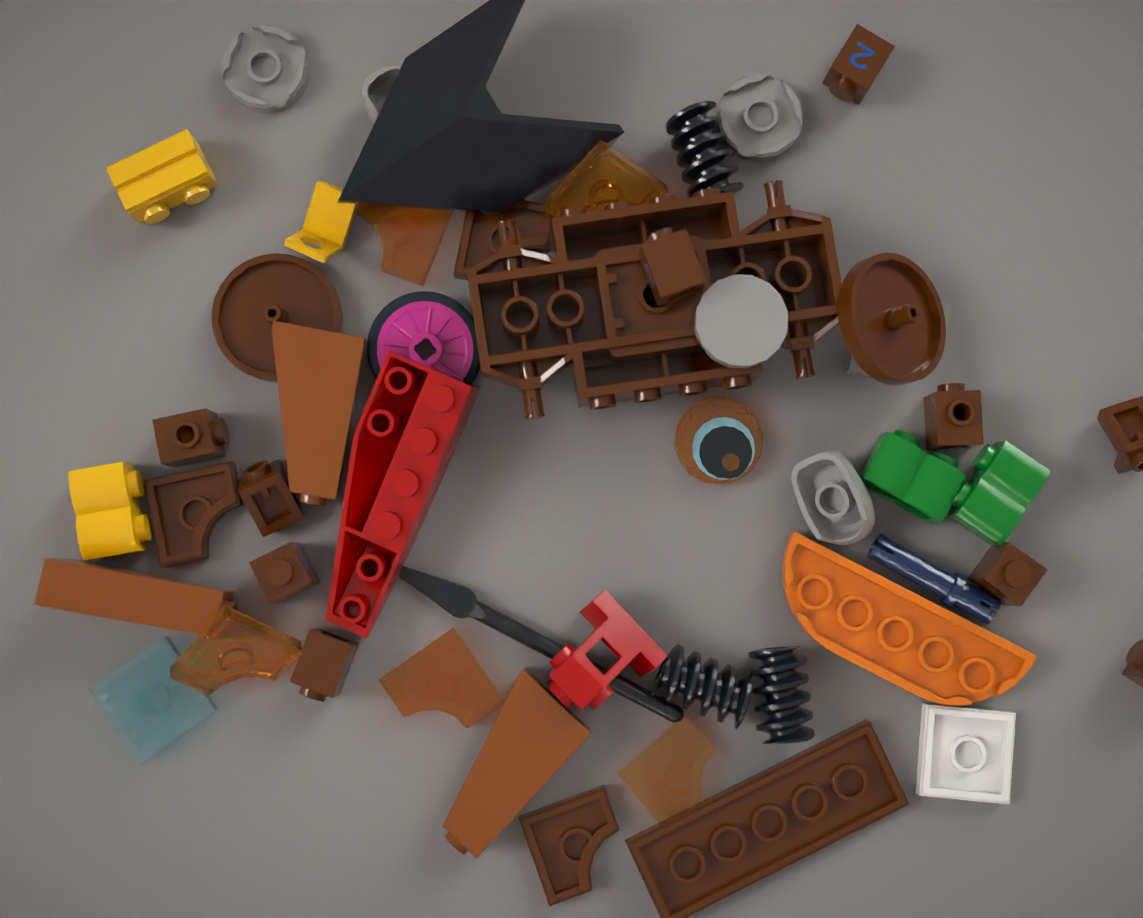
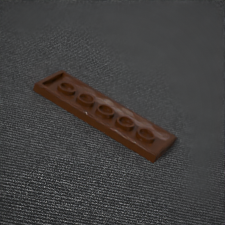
M863 720L625 839V843L660 918H687L909 805V802L871 722Z

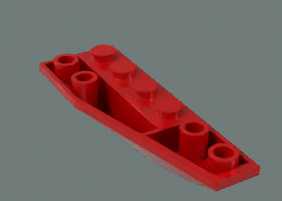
M387 352L353 435L326 621L364 638L369 637L426 518L481 387L395 352Z

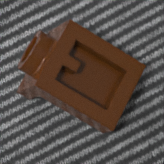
M1140 396L1100 409L1097 420L1118 454L1113 465L1117 473L1120 474L1132 469L1135 472L1143 471V397Z
M280 459L268 463L267 460L259 461L243 471V476L239 478L238 493L263 537L304 519V511L294 492L289 490V483L284 475V467Z

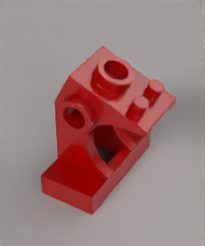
M604 589L580 611L582 616L595 629L576 649L568 643L549 661L554 668L549 671L551 679L546 684L551 692L567 708H570L575 703L580 710L587 704L594 710L613 692V689L608 684L628 664L640 677H643L656 669L668 655ZM600 639L618 657L603 674L585 656Z

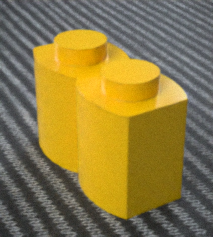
M117 462L69 471V489L76 515L77 539L83 561H93L147 551L146 541L152 538V528L147 514H141L139 507V497L144 496L145 493L141 472L134 470L133 464L128 462Z

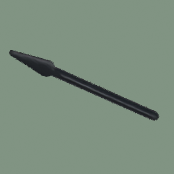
M402 566L399 577L454 617L466 618L469 616L550 659L564 647V645L477 601V597L471 589ZM590 660L602 674L608 669ZM619 674L608 684L613 689V692L671 722H679L684 717V711L679 705L667 702L665 698L658 694L652 696L650 690Z

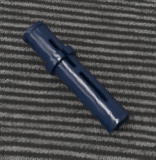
M882 533L872 543L874 548L869 549L866 558L876 561L940 597V603L947 607L955 605L982 620L986 625L997 614L992 609L1000 608L1001 599L993 597L966 582L967 577L963 574L956 572L953 575L890 540Z

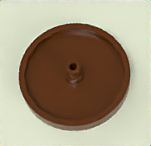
M279 253L254 257L236 267L225 278L216 293L212 307V328L215 340L224 356L242 372L262 381L278 383L272 338L273 321L341 333L343 313L339 296L328 278L316 266L302 258Z
M896 253L877 254L855 264L843 280L838 300L840 328L850 354L865 373L883 384L898 386L927 377L938 365L946 340L944 311L933 283L916 263Z

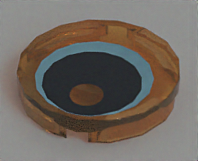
M713 396L697 401L683 413L675 428L674 448L679 462L690 476L706 484L724 485L740 480L755 467L762 454L763 433L759 420L748 406L733 398Z

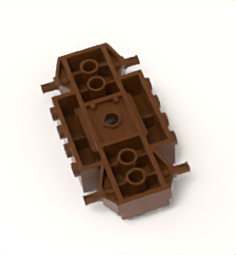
M776 180L774 184L773 181L764 184L768 204L767 214L741 231L739 229L734 193H721L718 188L703 189L695 192L692 198L676 200L675 195H661L650 199L649 204L631 206V202L628 201L614 202L606 205L603 211L587 213L585 208L564 210L560 212V217L552 218V238L555 257L522 249L521 244L518 245L516 221L512 219L507 220L509 238L506 236L504 220L496 223L500 240L499 252L467 271L483 377L519 389L520 393L523 394L525 419H534L532 401L535 402L537 418L545 417L540 390H542L544 384L571 364L578 408L589 406L590 410L614 407L617 405L616 402L634 400L635 403L652 402L662 399V395L680 393V396L698 395L706 393L708 388L725 386V390H732L751 386L752 382L763 372L762 363L745 369L729 368L713 361L701 346L694 331L695 311L704 292L716 281L732 275H753L770 283L782 296L788 311V331L781 348L790 349V353L793 354L796 379L814 377L815 373L810 350L814 348V343L840 324L838 300L842 282L831 218L791 209V205H786L783 181ZM672 228L673 233L686 229L706 283L699 293L673 301L660 308L651 307L645 302L643 297L644 290L650 285L639 258L641 244L647 243L646 237L656 231Z

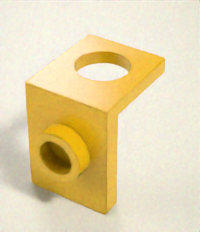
M323 180L316 182L303 227L300 231L286 238L284 246L322 263L327 262L343 251L358 202L356 204L338 203L343 189ZM304 243L316 245L321 249L312 248Z

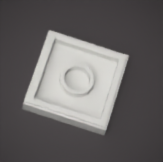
M922 703L915 793L919 796L1010 805L1016 713Z

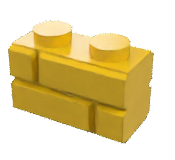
M188 129L106 167L125 210L139 224L144 221L147 224L160 222L170 215L169 209L184 202L187 205L200 203L210 196L209 190L219 186L197 140Z

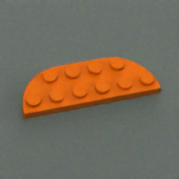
M795 531L791 532L784 551L782 564L783 587L788 605L802 629L816 643L835 655L920 698L939 704L958 706L972 705V703L1003 694L1026 675L1036 660L1037 655Z

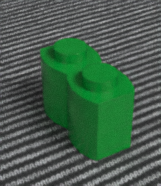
M895 430L894 434L888 431L879 435L858 474L867 489L895 503L903 510L930 524L942 523L966 478V475L957 469L959 463L940 452H934L933 455L927 454L918 447L920 441L907 432Z
M1006 440L995 442L993 446L987 444L980 450L972 464L977 469L968 483L966 481L963 482L947 516L988 544L1001 546L1013 532L1025 509L1036 497L1050 474L1049 469Z

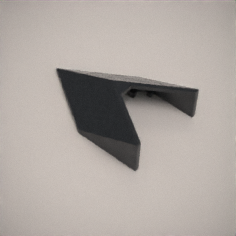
M489 0L405 58L340 195L338 203L356 204V202H365L391 207L444 211L459 209L482 211L485 214H500L606 152L624 131L619 124L501 114L485 86L525 0Z

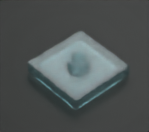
M163 636L88 690L139 765L148 761L219 710L169 636Z

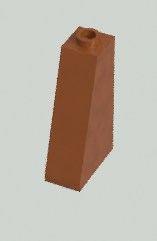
M273 321L272 338L290 492L300 493V502L326 506L327 498L336 500L339 494L366 339Z
M45 558L34 605L211 637L225 635L226 629L233 627L238 610L237 602H233L235 591L80 559Z
M526 668L519 673L443 824V827L448 831L445 835L448 842L461 854L465 855L469 851L476 859L591 735L590 728Z

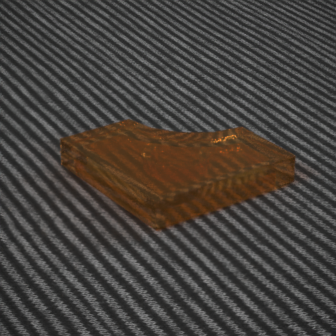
M600 140L544 201L545 211L554 217H560V212L572 208H585L587 213L603 211L606 205L620 201L631 202V206L649 204L650 199L661 195H668L669 191L667 184Z
M360 202L356 211L358 217L373 225L381 237L384 250L381 270L423 287L453 211L391 207L378 203Z
M225 605L170 667V677L177 682L208 695L212 694L222 685L240 678L260 677L275 681L301 653V642Z
M454 627L379 679V682L403 717L419 710H440L455 716L468 728L505 702Z
M685 713L681 721L673 723L617 773L659 823L703 801L701 777L705 763L716 749Z

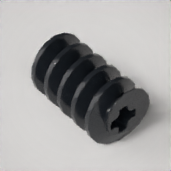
M702 101L687 106L673 115L665 126L666 132L674 136L671 139L672 149L680 152L676 157L677 165L681 168H686L682 172L681 177L684 183L691 185L687 189L688 198L694 197L693 194L695 192L708 188H718L721 193H736L744 187L742 182L729 183L728 178L736 174L739 169L736 165H723V162L733 155L732 149L718 150L717 146L724 142L728 136L725 132L713 133L712 131L713 128L722 122L721 116H707V113L717 105L714 101Z
M679 644L675 645L658 669L651 689V695L654 696L664 686L666 687V701L671 703L679 693H682L684 709L688 710L697 699L700 701V715L705 717L713 706L717 707V722L722 723L732 713L734 714V729H737L744 720L751 700L752 674L744 671L735 680V667L729 664L718 673V660L714 658H709L701 667V653L693 651L684 661V647Z
M800 646L771 647L748 652V657L762 661V665L751 670L750 673L754 677L764 679V684L752 689V694L766 697V702L754 707V712L768 716L767 721L756 725L757 731L770 734V739L762 742L764 744L798 743L813 739L815 736V730L801 725L813 718V712L799 707L811 700V693L797 689V687L809 681L808 674L795 670L808 662L805 655L793 652V650Z

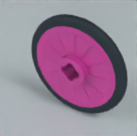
M420 291L396 298L380 311L368 334L367 358L375 380L378 377L388 351L434 367L471 384L481 367L474 318L459 302L440 293ZM423 339H429L433 347L436 348L435 354H432L427 360H421V357L414 351L415 345H418Z

